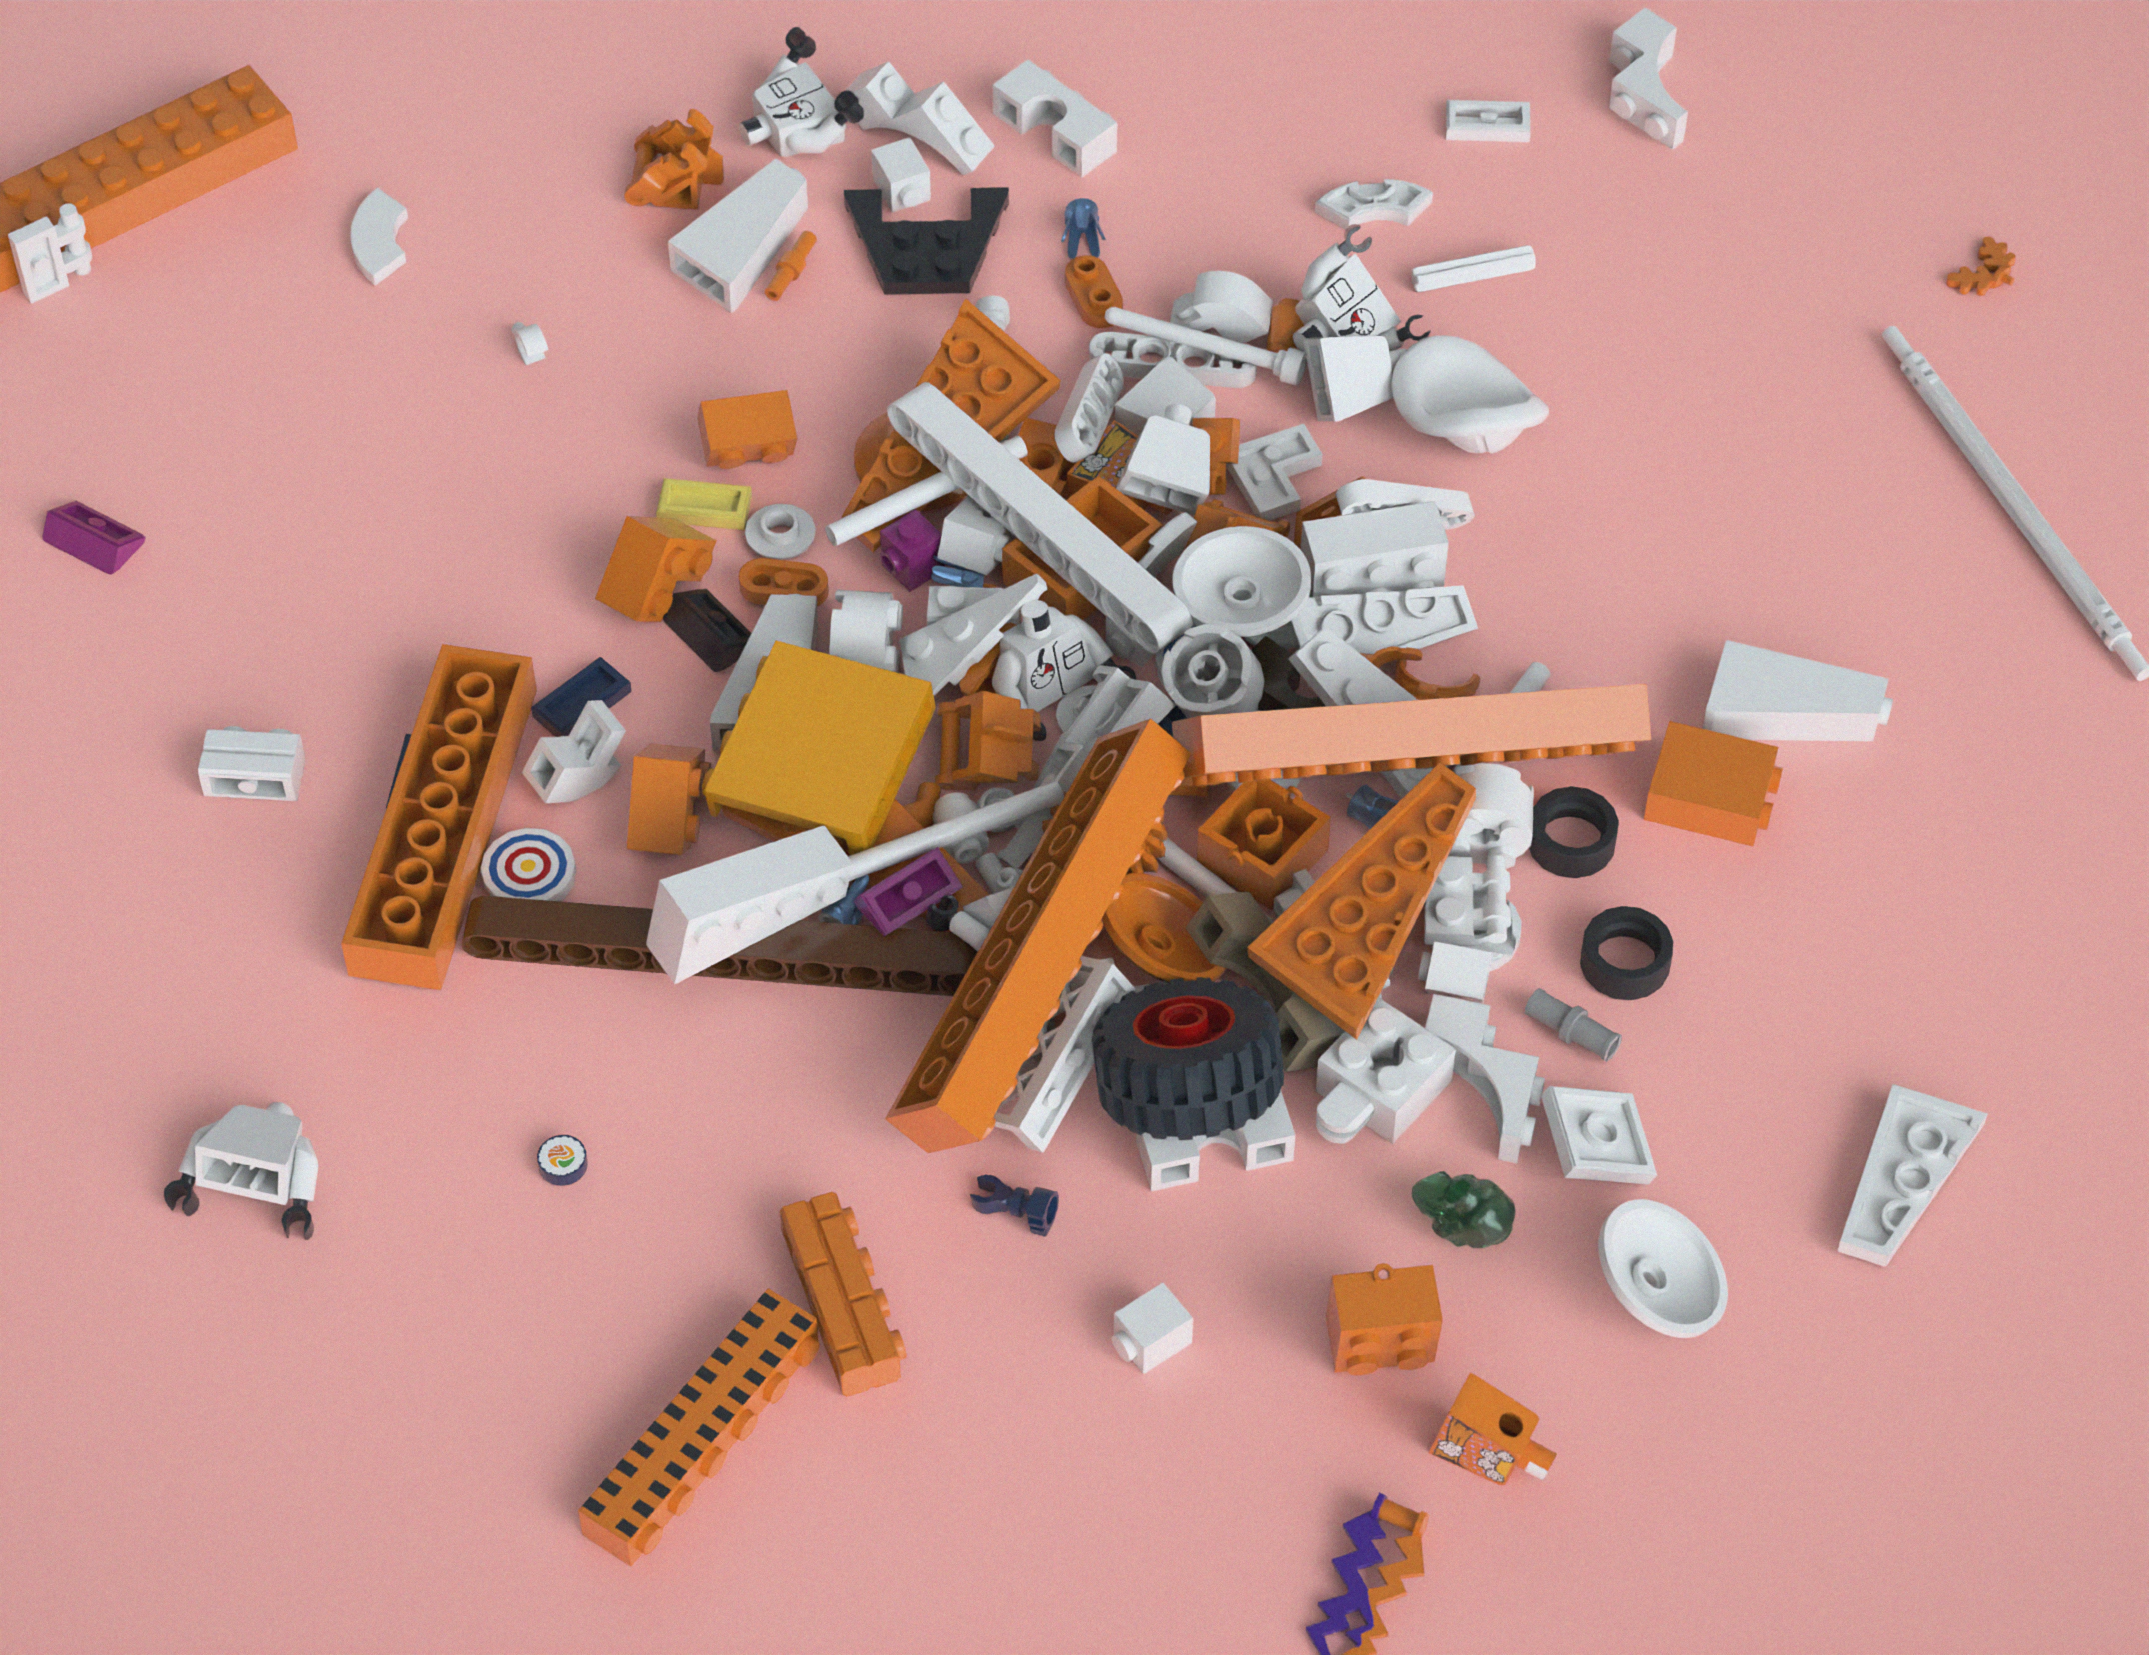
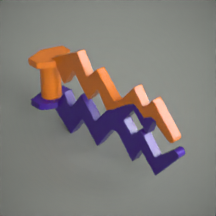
M1379 1492L1372 1510L1342 1524V1528L1357 1551L1331 1559L1333 1567L1348 1591L1345 1595L1318 1602V1607L1328 1619L1306 1627V1632L1319 1655H1331L1324 1636L1349 1630L1350 1625L1345 1615L1359 1611L1366 1625L1345 1633L1356 1646L1342 1655H1377V1650L1371 1640L1388 1637L1389 1633L1376 1607L1407 1595L1402 1579L1424 1576L1422 1537L1429 1519L1427 1512L1421 1510L1418 1513L1388 1500L1385 1494ZM1382 1519L1412 1532L1411 1536L1394 1539L1395 1544L1406 1560L1378 1567V1572L1386 1586L1368 1589L1358 1570L1383 1563L1382 1556L1372 1540L1386 1538L1385 1532L1379 1525L1380 1520Z

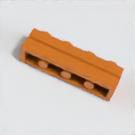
M833 1191L812 1197L808 1202L802 1200L782 1206L781 1210H779L781 1232L812 1315L817 1318L818 1331L842 1395L849 1397L868 1391L873 1386L878 1388L897 1382L901 1378L900 1360L907 1358L906 1349L899 1330L889 1331L885 1318L891 1316L889 1304L883 1288L873 1290L869 1277L875 1275L874 1266L867 1247L858 1249L853 1236L859 1235V1229L851 1206L842 1208L837 1193Z

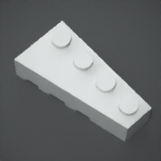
M823 825L659 880L646 945L675 985L846 897L854 864Z

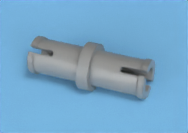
M1538 988L1531 995L1526 1004L1525 1015L1535 1018L1558 1032V1038L1565 1043L1575 1042L1600 1056L1606 1062L1615 1055L1621 1044L1622 1035L1609 1030L1588 1017L1587 1010L1580 1006L1572 1008L1549 995L1541 988Z

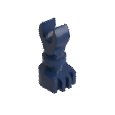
M985 1174L977 1177L979 1189L993 1192L988 1197L970 1194L972 1206L977 1212L992 1214L1009 1211L1011 1216L1019 1218L1027 1214L1030 1232L1047 1237L1058 1210L1059 1194L1057 1191L1036 1187L1032 1194L1029 1195L1028 1189L1017 1187L1013 1190L996 1176Z

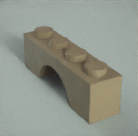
M1239 892L1209 895L1186 926V930L1210 964L1225 967L1241 975L1273 1007L1279 1022L1284 1071L1317 1068L1318 1059L1345 1031L1248 957L1247 947L1272 924L1251 893Z

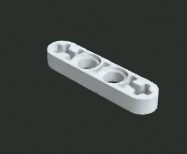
M1102 332L1096 334L1089 343V361L1105 353V351H1112L1111 356L1120 366L1123 377L1143 379L1167 356L1178 362L1203 385L1244 388L1251 385L1257 376V365L1150 335ZM1127 352L1132 353V359L1127 358ZM1153 352L1161 355L1163 359L1156 363H1148L1140 357L1145 353ZM1189 357H1199L1205 360L1206 363L1200 367H1190L1184 364L1183 361ZM1214 361H1219V368L1214 367ZM1234 364H1241V369H1235Z
M1103 353L1083 365L1056 426L1054 435L1057 446L1062 455L1071 463H1076L1096 451L1124 386L1121 368L1108 353Z
M1361 479L1347 483L1336 491V498L1342 516L1436 501L1445 530L1461 527L1475 517L1468 493L1463 491Z

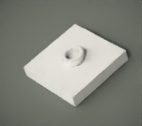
M1548 1086L1542 1093V1101L1565 1178L1647 1185L1655 1179L1657 1172L1633 1093Z

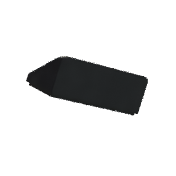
M707 588L673 593L671 607L663 616L664 622L713 672L723 671L736 663L752 633Z

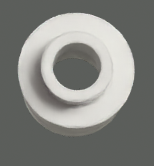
M960 792L950 793L941 797L935 803L932 820L935 825L977 810L978 807L974 801L970 800L968 795ZM985 831L943 848L958 863L968 864L979 859L987 850L989 839Z

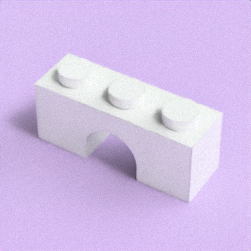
M1029 59L992 84L993 115L1021 135L1038 125H1054L1052 126V157L1081 178L1117 152V122L1112 116L1096 108L1085 100L1079 92L1071 90L1055 79L1049 71L1041 69Z
M1280 1090V1094L1271 1108L1268 1107L1265 1113L1255 1121L1252 1119L1247 1120L1244 1127L1235 1131L1227 1129L1221 1131L1220 1135L1209 1138L1206 1135L1193 1136V1140H1179L1178 1137H1167L1166 1140L1155 1139L1149 1133H1143L1142 1135L1136 1134V1144L1150 1190L1156 1191L1198 1182L1199 1151L1209 1144L1223 1143L1235 1148L1242 1157L1246 1171L1294 1161L1296 1135Z

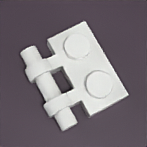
M64 204L60 207L61 217L58 220V225L54 226L46 216L8 234L22 291L31 304L68 287V273L75 271L78 275H86L91 271L90 261L93 255L90 244L84 240L83 236L86 233L83 216L78 214L77 208L73 204ZM66 245L65 251L61 253L60 247Z
M1499 855L1488 857L1486 860L1487 870L1483 873H1473L1472 857H1447L1424 903V944L1434 945V941L1458 946H1472L1474 930L1488 931V941L1493 944H1501L1507 940V928L1511 925V909L1506 905V893L1511 888L1510 873L1505 870L1504 857ZM1473 895L1487 896V906L1484 908H1473Z

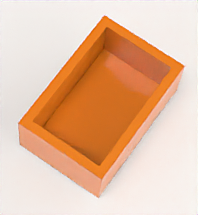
M1097 476L1066 500L1137 563L1148 552L1151 546L1148 541L1163 528V524L1101 476ZM1015 538L1002 548L1003 584L1007 587L1034 574H1038L1047 585V590L1040 595L1038 600L1045 602L1048 607H1055L1065 616L1073 614L1081 620H1084L1098 609L1018 538Z

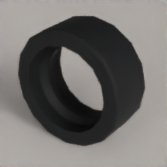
M1569 786L1548 792L1541 796L1533 807V834L1531 846L1529 847L1531 856L1543 869L1557 876L1568 878L1592 876L1604 869L1614 856L1619 826L1615 809L1604 796L1588 788ZM1575 817L1593 824L1599 830L1601 836L1599 841L1590 846L1574 848L1563 846L1553 841L1545 832V828L1548 823L1555 819Z
M1629 906L1606 909L1592 918L1584 931L1580 966L1585 979L1598 992L1613 999L1635 1000L1648 997L1659 990L1669 976L1674 941L1668 926L1653 913L1642 908ZM1620 936L1631 937L1644 942L1654 951L1655 959L1653 963L1644 968L1635 970L1620 969L1609 964L1599 954V945L1611 938Z

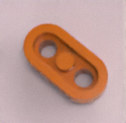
M1090 255L1073 258L1065 267V286L1082 320L1094 328L1114 326L1106 321L1105 312L1110 307L1123 309V297L1106 264L1101 259Z
M755 558L746 562L741 567L738 575L742 596L747 601L755 604L766 605L771 594H800L803 596H817L818 607L826 601L829 595L827 573L823 568L812 563Z

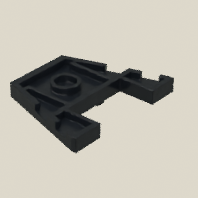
M1009 187L971 188V220H902L883 222L882 189L844 190V206L847 213L850 212L855 231L864 243L868 260L884 295L970 294L986 258L989 242L992 236L996 235L999 228V219L1003 210L1006 211L1009 205Z

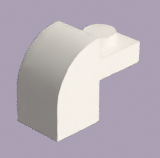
M1208 271L1197 275L1195 291L1185 293L1174 300L1170 323L1201 332L1213 327L1223 338L1246 343L1269 332L1273 300L1257 284L1245 276L1228 271Z
M602 700L588 701L570 735L541 737L521 773L545 804L576 801L604 786L618 771L621 764L613 754L626 730Z

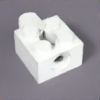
M1378 997L1358 1039L1356 1040L1345 1031L1318 1059L1316 1092L1324 1097L1317 1104L1316 1127L1319 1134L1330 1142L1345 1144L1353 1139L1364 1126H1367L1394 1144L1451 1083L1456 1049Z

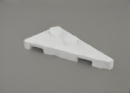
M1034 574L899 639L905 675L931 682L934 696L948 681L956 686L966 675L967 670L973 664L978 663L1004 636L999 629L1019 609L1021 610L1024 604L1038 600L1040 595L1047 590L1046 582L1038 574Z

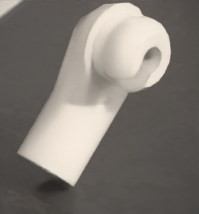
M995 853L984 854L975 863L977 870L992 894L1014 887L1023 872L1018 868H1004Z

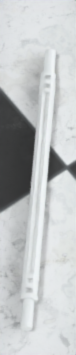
M1896 326L1886 328L1882 333V338L1900 360L1901 371L2044 561L2110 651L2117 652L2138 681L2148 678L2149 664L2132 643L2131 632L1923 354L1913 350Z

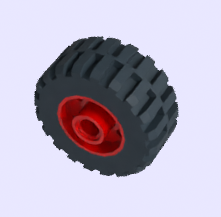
M1197 977L1193 981H1184L1183 978L1171 979L1170 983L1158 985V983L1146 985L1140 992L1131 991L1122 996L1119 1003L1113 1002L1105 1010L1104 1014L1100 1016L1093 1029L1092 1047L1099 1101L1102 1108L1120 1126L1125 1125L1131 1132L1139 1135L1149 1133L1155 1139L1166 1140L1167 1137H1178L1179 1140H1193V1136L1206 1135L1209 1138L1218 1136L1221 1131L1227 1129L1235 1131L1244 1127L1247 1120L1252 1119L1255 1121L1265 1113L1268 1107L1271 1108L1284 1085V1069L1277 1014L1262 995H1258L1255 990L1245 985L1240 988L1233 981L1222 979L1220 982H1215L1210 978Z

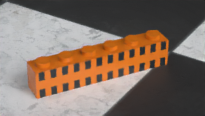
M768 1288L579 1508L578 1515L582 1535L630 1567H632L642 1553L645 1555L651 1553L663 1535V1528L674 1515L679 1517L687 1511L695 1497V1490L706 1477L711 1479L718 1474L726 1461L727 1452L737 1440L744 1441L749 1437L757 1424L758 1415L769 1403L775 1404L781 1399L789 1385V1379L800 1366H808L815 1358L820 1347L817 1318Z

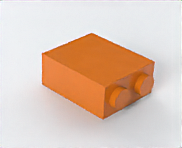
M1669 721L1649 788L1644 820L1754 846L1758 829L1767 831L1774 803L1766 802L1768 793L1777 795L1784 767L1775 765L1779 747Z

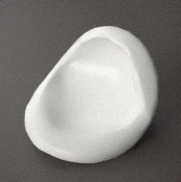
M1430 336L1416 342L1402 354L1393 371V397L1399 413L1406 422L1419 432L1431 436L1445 437L1451 444L1467 452H1489L1493 454L1501 451L1511 444L1523 429L1543 423L1549 415V406L1517 378L1507 366L1488 350L1457 336Z

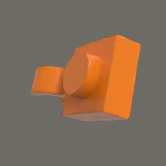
M1193 418L1192 427L1205 430L1210 435L1209 495H1225L1227 485L1226 464H1238L1240 420L1236 418Z

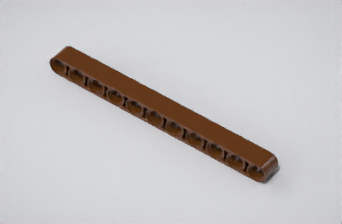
M479 896L470 902L461 946L465 952L476 958L667 974L646 945L653 909L497 896ZM799 920L692 976L954 996L978 952L953 932L897 928L888 935L883 936L875 926Z

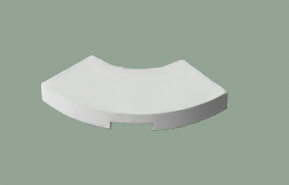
M1383 179V183L1359 185L1358 181L1342 185L1323 195L1315 202L1314 213L1345 230L1352 224L1360 225L1374 220L1394 221L1409 226L1432 203L1433 191L1410 182L1394 179Z
M378 187L364 199L357 209L350 232L356 264L362 274L375 286L406 263L405 252L396 243L395 239L398 229L408 219L407 208Z
M1187 512L1181 513L1172 519L1148 541L1151 546L1138 564L1156 578L1171 561L1181 555L1198 521Z

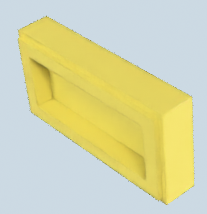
M664 478L656 516L657 518L677 519L686 525L745 530L752 500V487Z

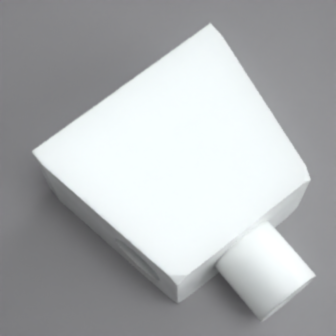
M1384 336L1303 339L1318 421H1340L1394 398L1392 391L1393 371L1399 358L1406 351L1405 348L1389 351L1387 340Z
M1167 356L1115 404V421L1139 436L1149 416L1157 415L1164 418L1167 406L1180 404L1191 410L1192 416L1189 426H1192L1193 418H1215L1216 398L1207 387L1173 358Z
M1171 404L1166 407L1164 418L1157 415L1148 417L1117 483V490L1122 494L1183 513L1187 512L1195 516L1198 504L1205 502L1210 490V435L1205 430L1189 426L1192 412L1188 407L1180 404Z

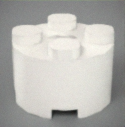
M837 589L835 600L842 603V609H832L829 655L899 673L900 650L893 646V632L902 630L903 604H900L899 600H894L893 593Z
M1203 624L1189 628L1184 632L1185 636L1176 642L1171 652L1167 650L1165 653L1161 671L1165 690L1187 718L1257 711L1264 687L1261 664L1243 639L1231 632L1229 628L1213 624Z
M1475 764L1474 772L1459 775L1476 788V800L1448 856L1472 857L1473 863L1486 864L1488 857L1499 855L1505 858V869L1513 867L1516 863V858L1523 855L1531 846L1534 788L1532 785L1528 787V785L1520 780L1521 773L1516 769L1501 764Z

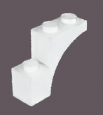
M1644 7L1613 32L1609 62L1615 65L1621 72L1612 80L1609 109L1648 133L1653 139L1660 141L1673 150L1684 141L1688 111L1682 108L1667 93L1659 77V72L1673 57L1677 27Z
M887 61L860 73L846 88V90L852 91L859 98L858 103L864 109V117L857 123L863 131L872 128H888L912 135L941 153L962 175L973 172L995 146L944 81L914 93L892 64Z
M1433 994L1425 1029L1456 1049L1453 1072L1469 1082L1481 1094L1494 1115L1499 1133L1498 1160L1517 1164L1521 1145L1531 1147L1536 1118L1528 1116L1530 1105L1540 1106L1545 1078L1536 1076L1539 1057L1493 1047L1497 1026L1488 1025L1491 1005Z

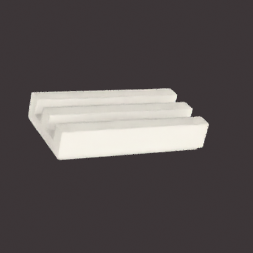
M1446 101V140L1530 142V102Z

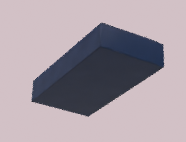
M599 657L532 706V717L555 737L569 736L588 701L602 700L610 709L632 692L631 682L602 657Z

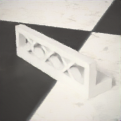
M1085 956L1080 957L1082 961L1080 971L1091 973L1083 986L1072 992L1070 991V986L1075 977L1066 983L1059 996L1061 1000L1057 1012L1044 1023L1037 1036L1039 1039L1038 1047L1030 1056L1032 1057L1042 1052L1043 1058L1036 1068L1024 1073L1023 1068L1028 1059L1023 1062L1015 1076L1018 1080L1017 1085L1009 1096L1011 1097L1016 1093L1019 1094L1016 1105L1010 1115L999 1113L998 1111L1005 1101L1003 1100L994 1115L996 1119L995 1127L1012 1131L1031 1150L1044 1153L1094 1065L1092 1037L1093 1029L1100 1016L1104 1014L1105 1010L1113 1002L1119 1003L1122 996L1131 991H1136V988L1113 963ZM1065 1011L1067 1016L1061 1026L1047 1032V1026L1051 1019Z

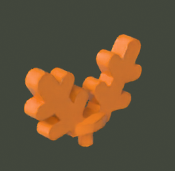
M1986 236L1983 238L1982 247L1978 250V259L1984 260L1983 266H1978L1976 273H1972L1968 267L1962 266L1959 269V273H1949L1947 275L1946 284L1951 288H1959V292L1963 295L1968 294L1972 288H1977L1976 294L1979 296H1984L1989 288H1997L2003 282L2011 286L2015 278L2009 276L2011 266L2015 264L2016 255L2013 252L2007 253L2008 244L2006 242H1999L1997 244L1993 237Z

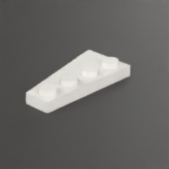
M1464 585L1308 598L1302 610L1287 623L1296 651L1315 634L1327 627L1358 653L1374 654L1378 650L1391 646L1420 649L1478 629Z
M1327 627L1315 634L1288 658L1327 707L1418 700ZM1409 768L1380 773L1398 795L1403 798L1433 768Z
M1892 1084L1839 1243L1838 1252L1886 1267L1984 1126L1988 1113Z

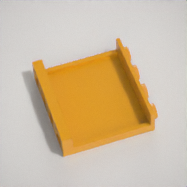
M775 640L769 655L763 656L758 664L756 682L751 693H745L741 699L738 709V720L733 730H728L722 739L720 747L721 756L715 768H710L704 777L702 794L706 797L710 815L718 817L722 806L726 805L808 829L824 825L831 835L846 839L850 855L872 848L936 709L931 682Z

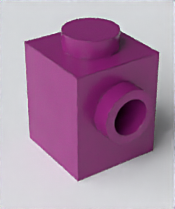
M914 509L880 531L881 552L879 556L882 566L909 592L913 591L932 579L933 566L945 567V564L933 558V555L938 557L942 533Z

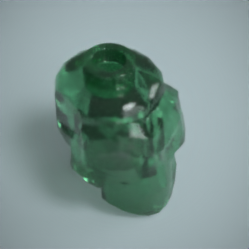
M1440 1171L1420 1179L1412 1187L1411 1194L1416 1206L1422 1214L1433 1220L1432 1230L1435 1234L1457 1247L1468 1245L1471 1248H1486L1504 1242L1512 1232L1516 1215L1515 1203L1490 1179H1477L1473 1174H1461L1451 1178L1445 1171Z

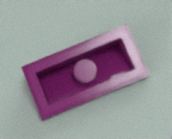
M76 500L47 511L42 535L46 543L109 575L117 572L145 543L146 538L136 530Z
M936 847L862 893L853 901L883 936H886L928 910L930 904L936 905L942 901L941 898L943 896L952 895L963 888L940 849Z

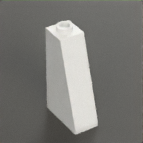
M775 158L668 241L671 271L724 309L733 313L738 309L808 210L806 178L797 169L790 168Z
M800 594L770 595L711 714L710 730L713 751H720L725 733L728 730H733L738 720V709L741 699L745 693H751L756 682L758 664L763 656L769 655L775 640L816 651L819 625L817 596H803Z
M1726 640L1706 707L1702 729L1748 740L1873 742L1877 725L1887 726L1893 703L1892 698L1885 697L1889 678Z

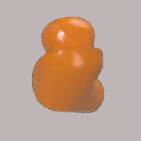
M923 782L918 786L916 801L903 805L923 828L933 826L934 824L932 820L934 805L940 799L941 788L936 783Z

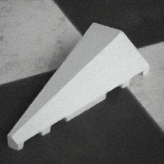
M1099 665L1093 674V677L1098 682L1090 699L1084 697L1079 700L1075 709L1080 715L1067 733L1061 734L1033 789L1057 781L1062 791L1067 793L1098 737L1150 718L1158 724L1177 704L1151 682L1130 679L1117 667ZM1050 808L1014 822L1018 829L1017 833L1007 847L1000 850L997 854V857L1002 862L1012 868H1018L1035 851L1040 842V837L1044 835L1042 821L1053 818L1050 814Z

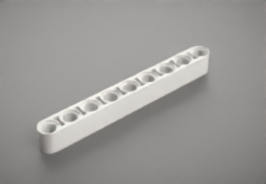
M923 382L888 405V418L894 429L1147 652L1152 654L1159 652L1183 635L1186 630L1192 628L1193 623L1190 612L1178 597L935 386L928 382Z

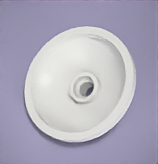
M1228 527L1200 537L1180 555L1173 572L1174 595L1187 607L1192 617V622L1198 626L1203 624L1223 625L1240 637L1264 634L1280 628L1291 621L1306 604L1311 589L1310 567L1302 551L1286 537L1258 527Z
M1645 1199L1625 1202L1605 1218L1598 1237V1251L1602 1271L1614 1296L1635 1319L1655 1331L1677 1338H1692L1702 1335L1719 1322L1725 1312L1728 1300L1725 1271L1714 1247L1692 1221L1672 1207Z

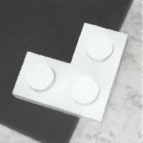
M1303 423L1240 444L1238 464H1226V467L1254 515L1270 521L1300 510L1301 498L1288 477L1322 466L1323 454Z

